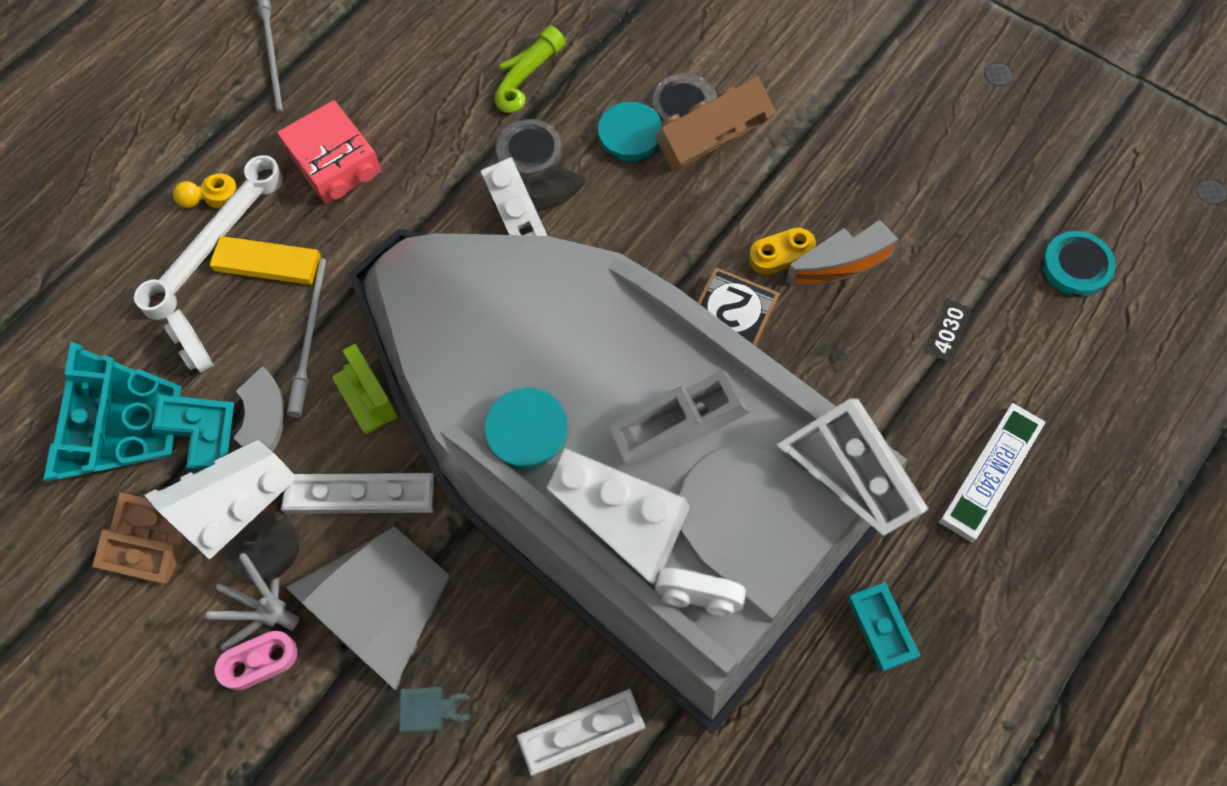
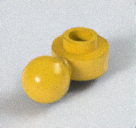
M213 174L203 181L202 186H197L190 181L178 183L174 187L173 198L179 206L184 208H192L200 200L204 199L209 206L222 208L237 191L235 181L229 175Z

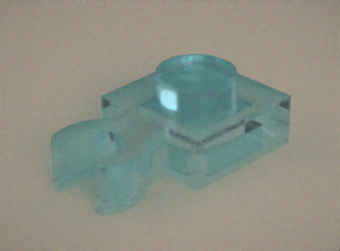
M441 687L401 689L400 732L443 731V719L451 718L458 723L469 722L472 718L470 714H456V706L462 701L470 702L472 698L468 694L460 693L452 696L450 699H444V690Z

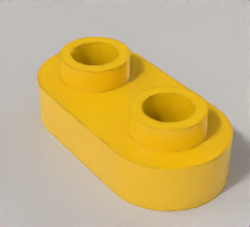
M792 228L760 239L750 249L749 264L755 272L762 275H771L789 269L791 263L816 247L815 237L806 229ZM794 241H801L804 244L798 245ZM770 251L772 255L767 256L764 255L762 252Z

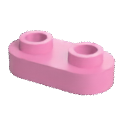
M271 631L225 651L218 658L215 665L216 678L220 684L231 690L240 691L288 670L297 658L296 643L291 637L281 631ZM282 647V657L278 660H273L272 654L274 650ZM245 664L244 674L240 677H235L236 667Z

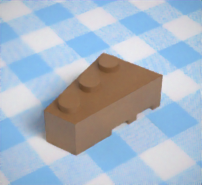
M759 76L737 88L733 86L717 95L718 98L709 103L707 100H704L689 109L690 113L681 118L678 114H675L660 123L662 128L654 137L672 171L756 130L777 113Z

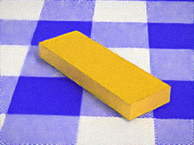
M220 236L210 267L216 272L312 285L321 255L316 249Z

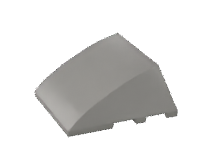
M393 527L286 588L390 686L397 690L402 679V672L410 656L414 654L420 634L426 622L430 620L450 576L396 527Z

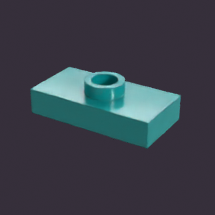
M886 582L852 594L847 598L881 673L920 657V653Z

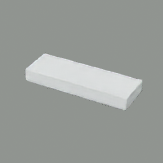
M628 689L519 734L517 738L530 775L535 776L645 729V725L632 692Z

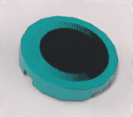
M1068 231L1056 236L1048 244L1042 257L1044 262L1042 265L1043 273L1050 284L1059 291L1069 295L1075 293L1081 294V296H1091L1100 292L1113 278L1116 267L1114 255L1107 244L1095 235L1082 231Z

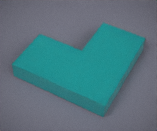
M157 394L152 433L190 437L186 471L200 472L214 465L215 460L228 455L234 402Z

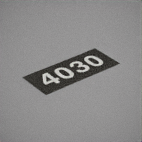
M946 298L925 353L953 363L973 308Z

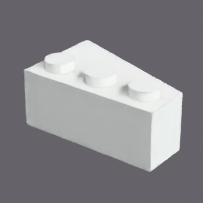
M848 399L777 444L785 453H789L807 468L808 472L817 480H821L839 495L843 502L882 535L888 534L928 509L859 399Z
M259 440L215 460L214 465L194 475L189 473L180 477L181 481L159 492L154 490L145 494L156 510L209 559L297 479L288 467Z
M564 449L547 489L640 574L656 586L659 571L664 569L689 511L690 505L686 499L573 451Z

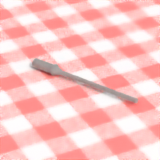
M257 0V13L261 16L264 23L276 112L282 113L283 108L270 27V16L273 14V9L270 6V0Z
M323 258L319 259L299 369L296 375L291 378L292 388L287 409V415L291 417L302 416L306 388L310 382L307 379L306 368L326 260Z

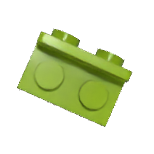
M356 343L342 350L349 363L343 366L344 370L333 375V380L363 433L369 434L398 417Z

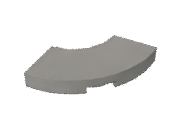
M262 366L236 390L243 400L245 417L242 427L233 439L241 447L259 440L273 452L280 440L284 427L282 424L284 399L276 381Z

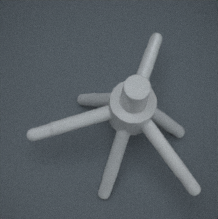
M244 553L239 556L240 561L263 596L259 601L221 583L216 585V590L255 608V611H207L205 613L206 619L255 620L221 645L222 651H227L263 624L273 627L277 623L291 631L296 627L300 617L284 609L286 603L278 599L280 569L271 574L269 590L248 556Z

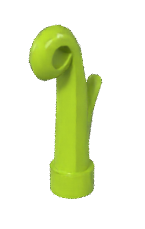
M547 26L538 35V40L516 57L499 65L501 71L511 69L495 93L494 101L497 108L502 112L514 113L522 109L526 97L516 88L551 55H556L566 45L564 36L555 27Z

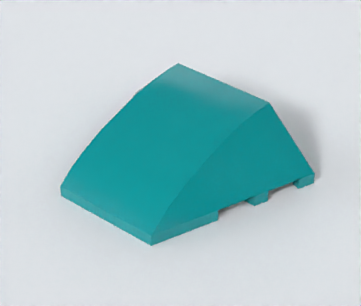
M70 342L64 372L66 383L54 444L50 443L44 482L171 457L175 435L152 433V424L157 394L181 397V386L140 369L133 370L114 362V359L106 355L101 357L84 350L79 344Z

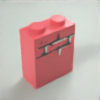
M335 100L277 132L287 154L325 205L343 197L348 191L363 182L372 180L375 175L382 172L375 151Z

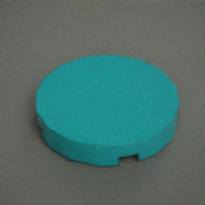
M622 102L610 107L603 113L598 123V140L602 149L608 155L611 153L616 156V159L624 162H637L650 157L658 147L654 135L662 128L660 124L662 121L657 112L647 105L638 102Z
M533 387L517 388L502 395L490 408L485 421V437L492 452L508 466L520 470L538 469L546 465V462L550 461L554 456L557 457L563 450L568 438V419L560 402L547 391Z

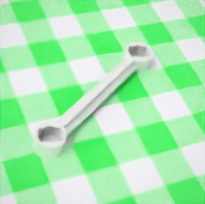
M260 155L249 160L244 169L246 181L159 280H148L136 289L134 301L146 317L153 320H161L173 313L177 305L174 294L215 248L219 237H224L260 194H270L280 188L283 183V175L272 157ZM273 170L272 175L267 179L257 180L259 172ZM166 293L164 300L160 304L149 307L152 295Z

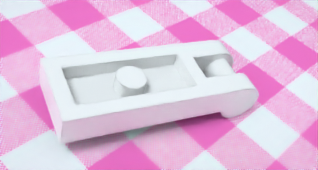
M512 157L481 170L509 235H521L519 230L531 225L533 231L525 235L547 236Z

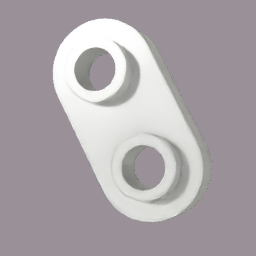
M178 309L167 315L169 323L164 325V328L175 344L181 342L184 347L179 354L190 370L197 367L202 373L214 366L204 346L181 310Z
M675 568L660 570L655 588L656 592L663 596L662 600L666 604L676 607H687L689 604L705 607L708 613L719 617H731L733 612L741 611L746 594V589L736 582Z

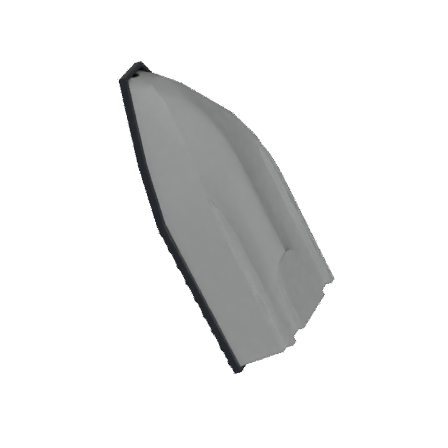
M398 228L349 273L396 407L450 505L712 736L879 532L840 499L841 497L826 484L811 475L808 469L777 446L778 443L828 413L836 406L680 289L621 253L550 236L441 233L426 235ZM722 369L732 377L749 411L748 414L679 447L631 464L624 463L609 429L610 425L675 388L682 386L684 389H688ZM533 387L547 391L560 402L568 419V438L559 455L547 461L546 465L538 469L520 470L508 466L492 452L485 437V421L490 408L502 395L517 388ZM889 446L904 470L907 459ZM564 449L573 451L685 498L690 508L664 569H682L730 580L742 585L746 589L743 609L733 612L731 617H719L708 613L705 607L689 604L687 607H676L663 602V596L656 592L654 584L649 582L547 489Z

